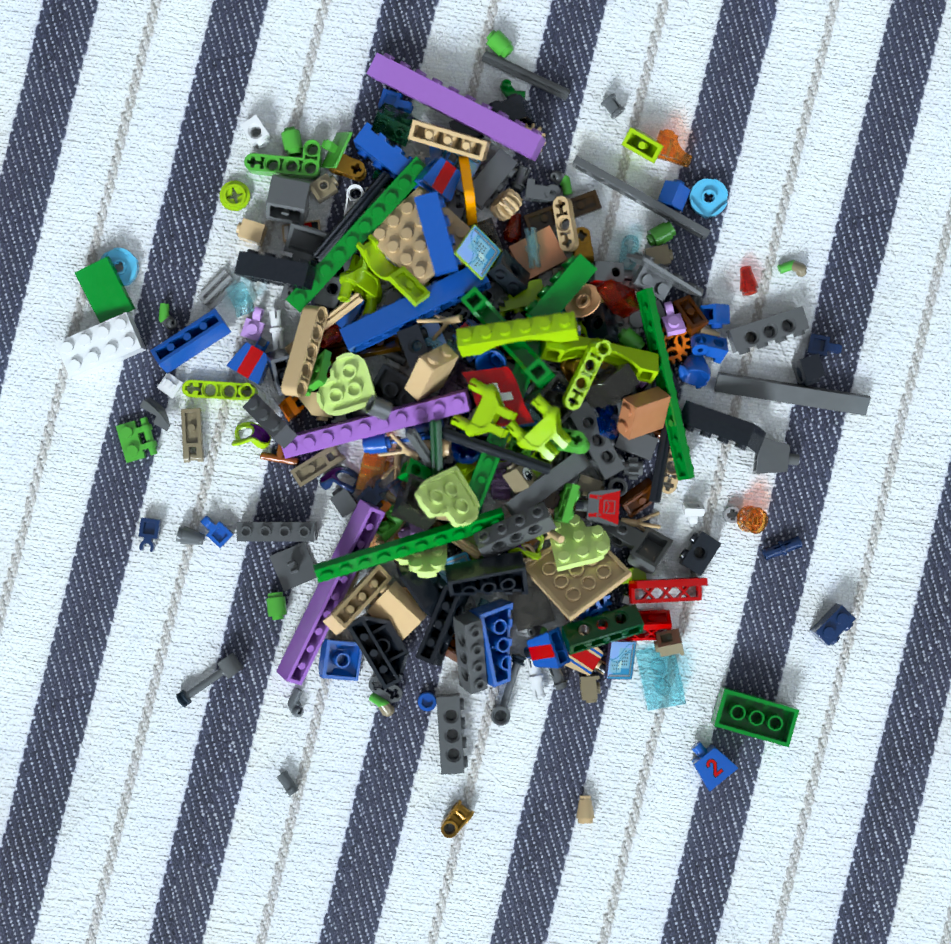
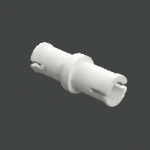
M276 310V318L275 311H269L271 323L269 332L272 333L273 350H278V342L279 348L283 349L285 348L283 336L285 328L282 327L281 310Z
M527 659L526 662L530 676L528 680L531 681L533 698L546 696L542 682L543 674L540 672V667H535L532 659Z

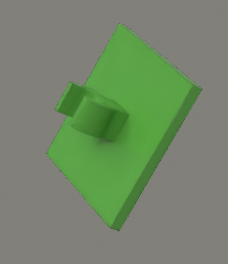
M337 132L333 142L328 139L323 141L321 147L328 150V153L322 163V168H337L353 134L352 132Z

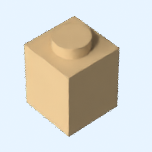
M243 218L242 223H238L236 233H238L240 240L263 246L268 228L264 224Z

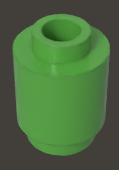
M493 30L486 38L488 40L486 44L499 57L502 56L503 59L515 48L512 42L500 30L497 32Z
M295 127L285 128L284 132L281 133L285 153L290 157L302 155L303 144L300 130L295 129Z
M669 221L663 222L648 230L646 239L650 246H661L673 239L676 232Z
M630 327L627 330L623 328L618 334V343L622 346L641 350L646 344L643 338Z
M283 592L268 593V598L266 599L268 617H272V620L284 619V615H287V607Z

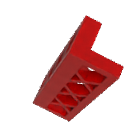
M692 577L629 580V604L702 600V586H708V579ZM690 586L696 587L695 597H691L686 592ZM672 587H677L680 593L673 598L668 592ZM655 588H659L663 592L659 598H655L651 594ZM635 589H642L645 592L641 599H635Z
M670 610L639 611L644 622L643 630L647 632L617 641L657 640L656 631L660 629H666L667 631L672 628ZM603 626L598 627L599 629H606Z

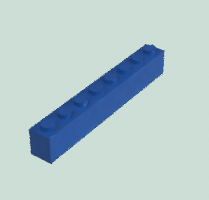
M466 266L464 269L451 272L448 277L442 280H435L425 287L430 292V296L416 307L403 296L390 305L381 306L378 311L372 314L363 315L360 320L346 323L339 330L348 350L356 354L397 334L398 331L418 324L417 319H428L461 303L460 299L474 286L480 292H484L492 287L486 275L481 280Z

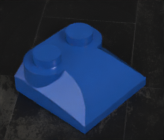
M333 638L325 639L320 652L319 677L358 681L362 651L357 643L354 641L335 640Z

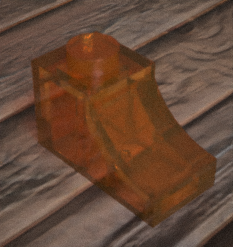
M668 129L660 130L656 140L664 147L658 159L688 168L692 156L682 150L678 143V135H675V132Z
M364 453L356 489L364 491L366 485L373 477L383 475L389 469L390 461H387V456L379 457L378 454Z

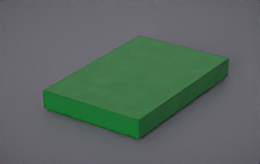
M109 256L75 272L100 323L136 309Z

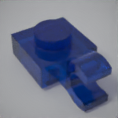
M605 403L606 410L600 407L597 409L599 417H597L599 434L613 440L618 437L617 424L614 419H611L614 408L611 404Z

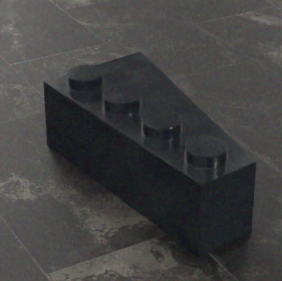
M247 249V252L239 251L234 274L251 282L259 281L264 284L272 283L278 286H285L287 284L291 288L312 291L317 268L310 264L311 261L299 259L298 262L293 261L292 257L282 255L281 258H276V255L265 252L264 255H260L258 251Z
M383 363L373 381L376 395L395 406L417 401L405 389L410 376L388 363ZM434 392L421 400L439 396L440 394Z
M687 400L681 412L683 426L686 431L692 433L694 430L700 432L699 435L709 439L714 437L720 443L732 444L735 448L743 451L748 450L758 454L766 436V432L754 423Z

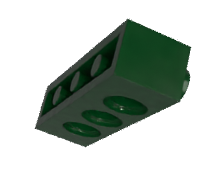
M636 604L624 605L614 611L608 610L594 617L588 616L581 621L565 624L562 626V637L569 655L643 633L644 622ZM603 626L606 629H599L598 627Z

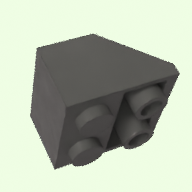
M273 174L266 202V219L289 224L293 221L304 225L309 214L311 181Z

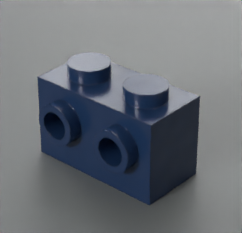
M836 603L810 631L823 644L827 646L830 644L834 645L840 639L839 635L843 631H848L854 625L853 621L856 618L843 605Z

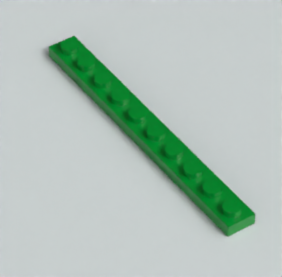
M417 156L343 235L325 258L315 266L317 270L312 291L295 288L286 298L299 312L303 310L358 250L356 244L358 242L363 244L368 239V236L380 226L417 185L414 180L426 166Z
M647 288L636 292L648 350L658 354L659 372L655 377L656 385L671 396L665 426L678 481L695 478L694 466L691 462L690 448L685 435L686 430L683 426L681 409L678 404L677 391L673 381V372L668 359L669 354L666 350L664 333L661 328L656 296L653 288Z
M526 340L525 342L540 357L541 340ZM516 362L512 373L517 380L522 398H524L531 378ZM489 432L486 441L505 447L510 432L506 438ZM483 452L479 456L469 482V486L480 504L478 512H480L500 458Z
M502 508L478 514V518L467 526L454 527L451 523L314 564L313 567L318 583L473 536L474 533L503 521L504 513Z

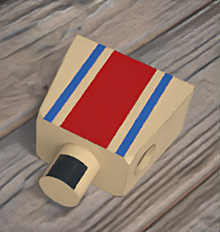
M599 647L569 655L568 652L570 662L565 664V666L588 676L591 675L594 669L603 675L609 667L607 663L601 660L604 652Z

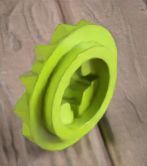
M229 181L220 190V201L230 211H240L246 208L250 201V191L240 181ZM233 189L237 194H241L238 197L237 203L234 199H230V196H233Z

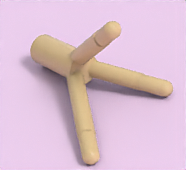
M436 314L434 317L438 319H417V323H443L442 327L433 336V341L438 338L448 325L463 321L461 314L450 317Z
M392 432L389 435L402 450L378 453L379 457L406 454L417 461L420 459L415 450L407 447L404 442L402 443L399 440L401 439L400 436L396 437Z
M402 454L394 455L392 466L383 474L381 479L384 480L393 469V481L397 479L398 471L401 469ZM405 480L406 486L410 487L409 481Z
M659 511L638 520L621 518L622 522L631 527H637L642 532L646 530L644 527L661 528L657 524L644 523V521L660 515Z
M555 529L547 532L546 534L548 535L544 536V541L553 538L558 543L564 541V536L556 532Z

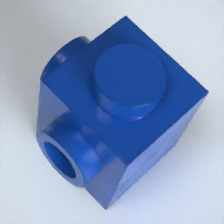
M665 180L657 201L673 210L683 211L691 190L681 180Z
M715 303L700 306V310L709 321L707 326H711V329L723 328L722 325L730 324L729 305Z

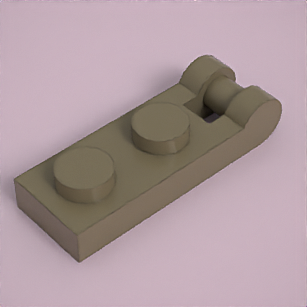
M201 408L181 409L184 463H190L193 460L204 462ZM190 447H196V453H191Z
M338 445L322 450L290 471L300 487L346 459L344 454L341 455ZM332 453L335 459L329 461L326 455Z

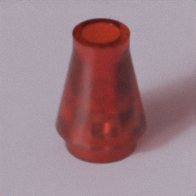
M515 213L508 220L503 232L505 241L511 243L519 242L521 238V214Z
M751 266L741 267L740 291L742 295L756 294L759 286Z
M332 325L325 330L320 347L325 348L340 342L342 335L339 329L341 328L337 325Z

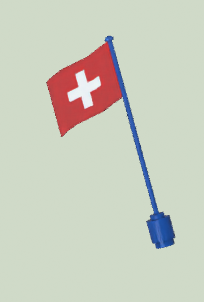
M508 366L462 372L468 384L476 386L470 382L472 378H476L486 385H495L501 395L504 406L518 413L515 421L521 428L535 426L538 423L537 420H533L526 408L517 380ZM472 391L478 408L482 395ZM500 415L496 424L505 428L512 420ZM386 433L362 439L364 453L369 454L389 452L392 444L396 443ZM430 435L426 437L420 436L422 440L430 439ZM407 438L399 439L402 443L410 442Z

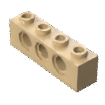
M421 120L412 121L408 136L410 140L480 161L486 160L491 141Z
M380 564L377 565L360 580L323 622L335 635L339 634L352 623L392 577Z

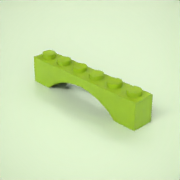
M574 311L456 329L457 347L462 357L480 355L494 347L517 341L544 340L562 343L579 340Z
M579 336V340L562 343L541 340L540 359L560 363L568 359L582 358L592 338ZM610 343L612 351L609 356L606 355L604 357V362L618 367L633 380L652 384L659 372L657 353ZM590 354V356L595 357L596 359L598 358V356Z

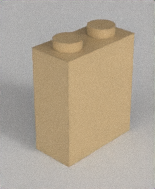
M446 343L420 356L405 389L417 401L441 389L446 383L459 356Z
M395 581L391 586L387 584L380 591L381 597L378 595L374 597L369 603L372 606L366 612L372 617L389 619L403 641L423 621L427 614L421 610L415 599Z

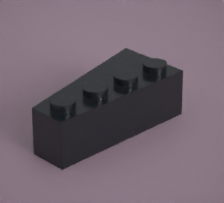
M511 94L504 101L489 103L492 111L496 113L498 111L504 112L509 116L508 119L513 122L517 119L523 123L527 122L528 125L534 123L528 101L521 94ZM455 120L449 122L451 130L485 139L484 135Z
M521 551L444 565L450 596L476 595L477 592H483L485 595H493L494 592H504L505 595H512L513 592L528 594L526 566Z

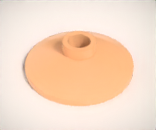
M585 284L565 307L566 312L574 311L576 318L592 314L601 302L599 289L592 284Z

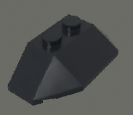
M393 560L400 579L421 610L429 617H432L447 582L441 577L439 572H437V576L431 578L418 577L417 573L409 571L408 566L399 565V561Z
M366 615L353 620L347 628L384 690L400 682L409 651L389 619Z

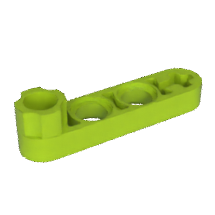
M594 338L589 342L563 395L562 403L566 408L576 410L581 406L606 355L609 356L612 351L609 341ZM590 354H594L595 356H598V358L596 359L595 357L590 356ZM588 360H592L594 367L588 371L585 368V363ZM583 377L585 385L582 388H578L576 382L579 378ZM574 389L576 391H579L580 394H575V392H572V390ZM569 398H573L574 400H576L575 403L573 404L570 401H568Z
M187 380L182 386L183 393L191 398L249 401L255 394L258 395L257 388L250 383ZM193 383V386L201 388V391H193L190 394L187 387H190ZM212 384L215 386L216 391L213 395H208L205 389L208 385ZM227 386H233L235 389V393L230 397L226 396L224 392ZM248 387L252 390V394L249 397L246 394H242V390H247Z

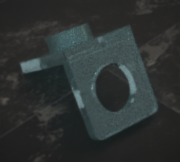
M243 281L226 288L235 308L237 318L255 310L252 298Z

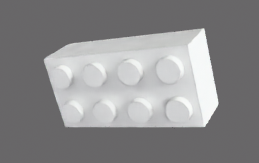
M126 312L55 343L70 379L74 380L81 379L146 350L132 315Z

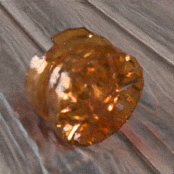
M750 505L744 506L737 516L738 527L742 531L759 534L767 526V513L762 510L763 508Z

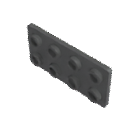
M637 252L635 254L627 253V258L640 265L631 283L642 290L653 288L656 298L664 302L672 286L684 293L702 297L703 293L698 290L699 287L691 282H684V277L677 273L672 274L668 272L669 268L667 266L654 263V258L647 254L642 255Z

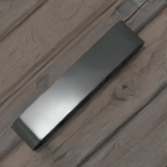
M573 453L551 469L548 475L545 474L529 488L521 491L506 502L504 506L513 516L537 505L590 466L591 462L585 454Z

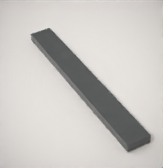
M575 157L572 166L698 238L705 240L708 237L709 229L581 157Z
M718 372L714 388L715 392L865 416L871 400L869 395Z

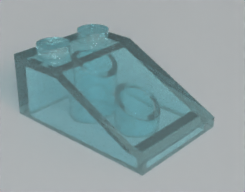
M655 647L636 650L635 655L645 708L649 711L686 704L676 655L661 657L660 652L656 653Z

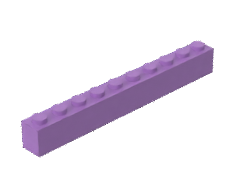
M376 53L367 71L371 78L536 161L546 142L541 131L535 128L529 130L525 128V123L517 119L514 122L509 120V116L504 112L498 111L496 113L492 111V107L482 102L480 105L475 102L476 99L468 94L462 96L458 94L460 92L458 89L450 85L446 88L442 86V81L434 77L430 80L426 77V73L419 69L416 72L411 70V66L403 61H400V63L395 62V58L387 53H384V55Z
M468 388L393 407L386 420H381L367 414L296 433L298 436L285 449L282 448L284 457L286 459L422 424L433 419H441L468 412L473 407Z
M360 499L331 559L369 548L386 512L376 505ZM357 571L318 584L276 672L285 681L302 686L329 630V627L323 620L344 599Z

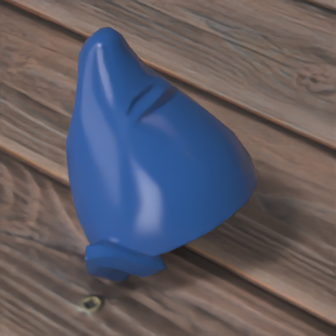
M492 348L483 354L477 355L475 361L476 369L485 370L507 367V358L502 350Z
M691 353L678 369L681 381L694 385L696 389L706 386L710 380L711 370L704 356H696Z

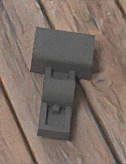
M292 221L284 251L293 253V261L299 262V259L315 260L312 254L329 235V232ZM285 284L280 299L286 300L295 288L288 287Z
M619 519L617 527L597 522L592 523V526L600 525L603 527L613 546L617 548L626 546L631 549L628 563L648 574H652L656 570L673 543L672 539L650 527H647L644 533Z

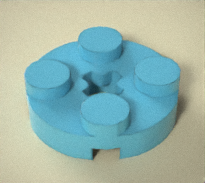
M702 179L691 189L689 195L690 206L696 214L703 218L717 216L727 205L728 192L724 184L719 180ZM704 194H712L713 202H706Z
M113 248V250L104 253L101 259L109 256L114 266L122 262L124 268L117 273L123 285L129 286L138 275L139 262L137 258L124 248Z

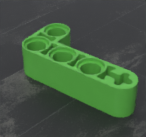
M312 139L304 144L302 158L250 153L245 157L244 164L248 171L254 175L272 176L276 174L296 179L315 180L321 173L323 152L319 142ZM315 146L318 148L315 154L308 153L311 147ZM254 161H257L258 164H255L254 167L250 165L254 164ZM277 162V168L269 169L270 163ZM290 164L297 165L294 171H288ZM311 165L316 167L313 173L306 171Z
M534 426L523 427L522 429L529 432ZM562 428L572 439L564 449L554 440H549L558 450L584 454L590 448V442L585 434L577 430ZM512 435L509 449L517 452L521 447L517 445V439ZM523 449L520 453L530 456L532 450Z

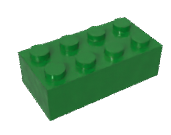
M581 254L568 257L561 265L563 270H559L549 279L551 284H547L537 293L539 298L537 300L534 299L525 307L524 311L526 313L523 316L532 318L561 313L596 272L597 268Z
M720 686L710 723L719 728L789 747L799 709L788 704Z

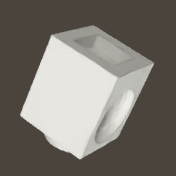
M254 115L240 125L255 149L258 147L262 148L269 143L271 137L257 115ZM255 130H261L260 136H252Z

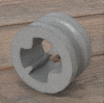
M735 506L726 507L723 511V518L728 523H736L741 518V511ZM731 509L737 513V516H734V520H730L731 517H727Z

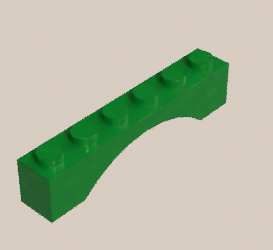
M475 286L460 299L483 325L506 321ZM525 341L502 345L540 389L555 377V374Z

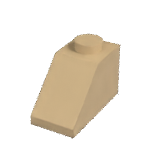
M311 392L310 396L298 397L311 415L317 416L316 420L328 421V418H333V415H328L320 408L317 402V392Z

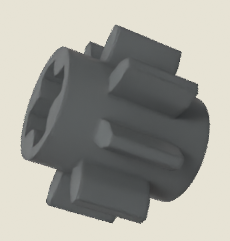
M628 457V461H624L625 469L622 470L623 475H628V480H638V475H643V461H638V457Z

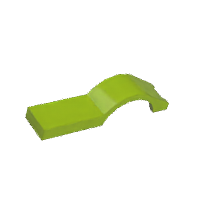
M372 234L368 236L369 242L363 245L361 242L356 244L357 249L372 272L380 279L388 280L415 307L430 296V292L404 266L401 268L396 267L385 258L377 246L379 244L378 240Z

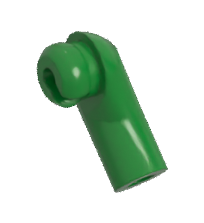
M505 79L501 82L500 89L505 97L517 93L525 98V91H516L511 85L510 80Z

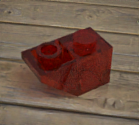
M613 279L605 281L596 288L599 295L614 314L626 318L640 310L634 289Z

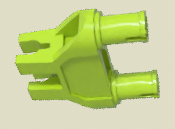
M354 254L349 269L340 274L339 282L341 288L338 300L345 303L350 302L353 290L359 293L366 301L363 315L376 312L377 304L382 299L380 280L368 267L362 255L359 257L357 254Z
M472 378L470 382L476 386L469 384L468 389L482 395L479 406L471 421L456 414L453 418L457 420L452 419L451 424L464 430L469 437L492 432L499 437L506 438L509 430L496 423L500 415L514 421L518 413L504 406L501 395L495 385H486L476 378Z
M539 394L531 404L543 414V419L529 432H525L515 420H512L505 429L509 430L517 439L516 442L519 447L537 450L551 461L559 451L549 440H554L564 449L572 439L561 428L559 409L556 406H551Z

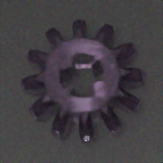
M505 468L495 470L491 481L492 499L503 501L510 498L511 487L502 476L507 471Z

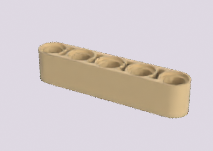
M306 305L302 310L281 385V391L286 396L304 397L307 393L328 319V311L324 306Z

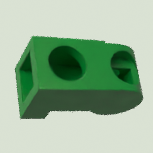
M410 458L403 463L397 478L402 481L407 480L419 487L425 480L434 475L431 474V470L428 467Z

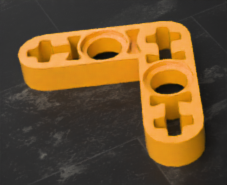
M458 156L467 226L471 228L474 224L477 226V215L470 163L467 156Z

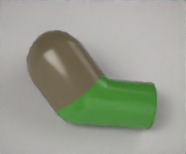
M790 260L777 266L780 274L792 270L796 272L798 277H803L807 273L806 265L796 260Z
M375 693L370 695L369 700L377 705L382 715L389 717L394 713V707L387 700Z

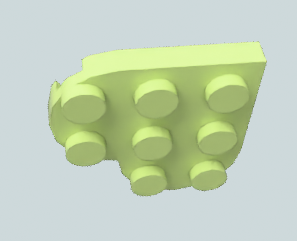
M343 353L336 358L332 368H330V378L327 379L323 386H320L316 394L320 408L328 415L333 416L360 410L366 406L368 399L372 395L377 396L366 361L354 353Z
M457 466L428 478L415 492V498L419 506L430 518L446 516L454 527L470 525L478 518L479 501Z
M574 514L569 523L554 521L555 531L564 536L562 543H558L553 538H550L558 572L598 562L604 559V555L610 550V538L602 526L586 527L584 521L577 514Z
M399 535L395 536L393 540L399 539ZM448 543L395 560L399 561V565L408 566L409 571L417 573L418 577H435L437 572H440L442 569L445 571L444 565H447Z

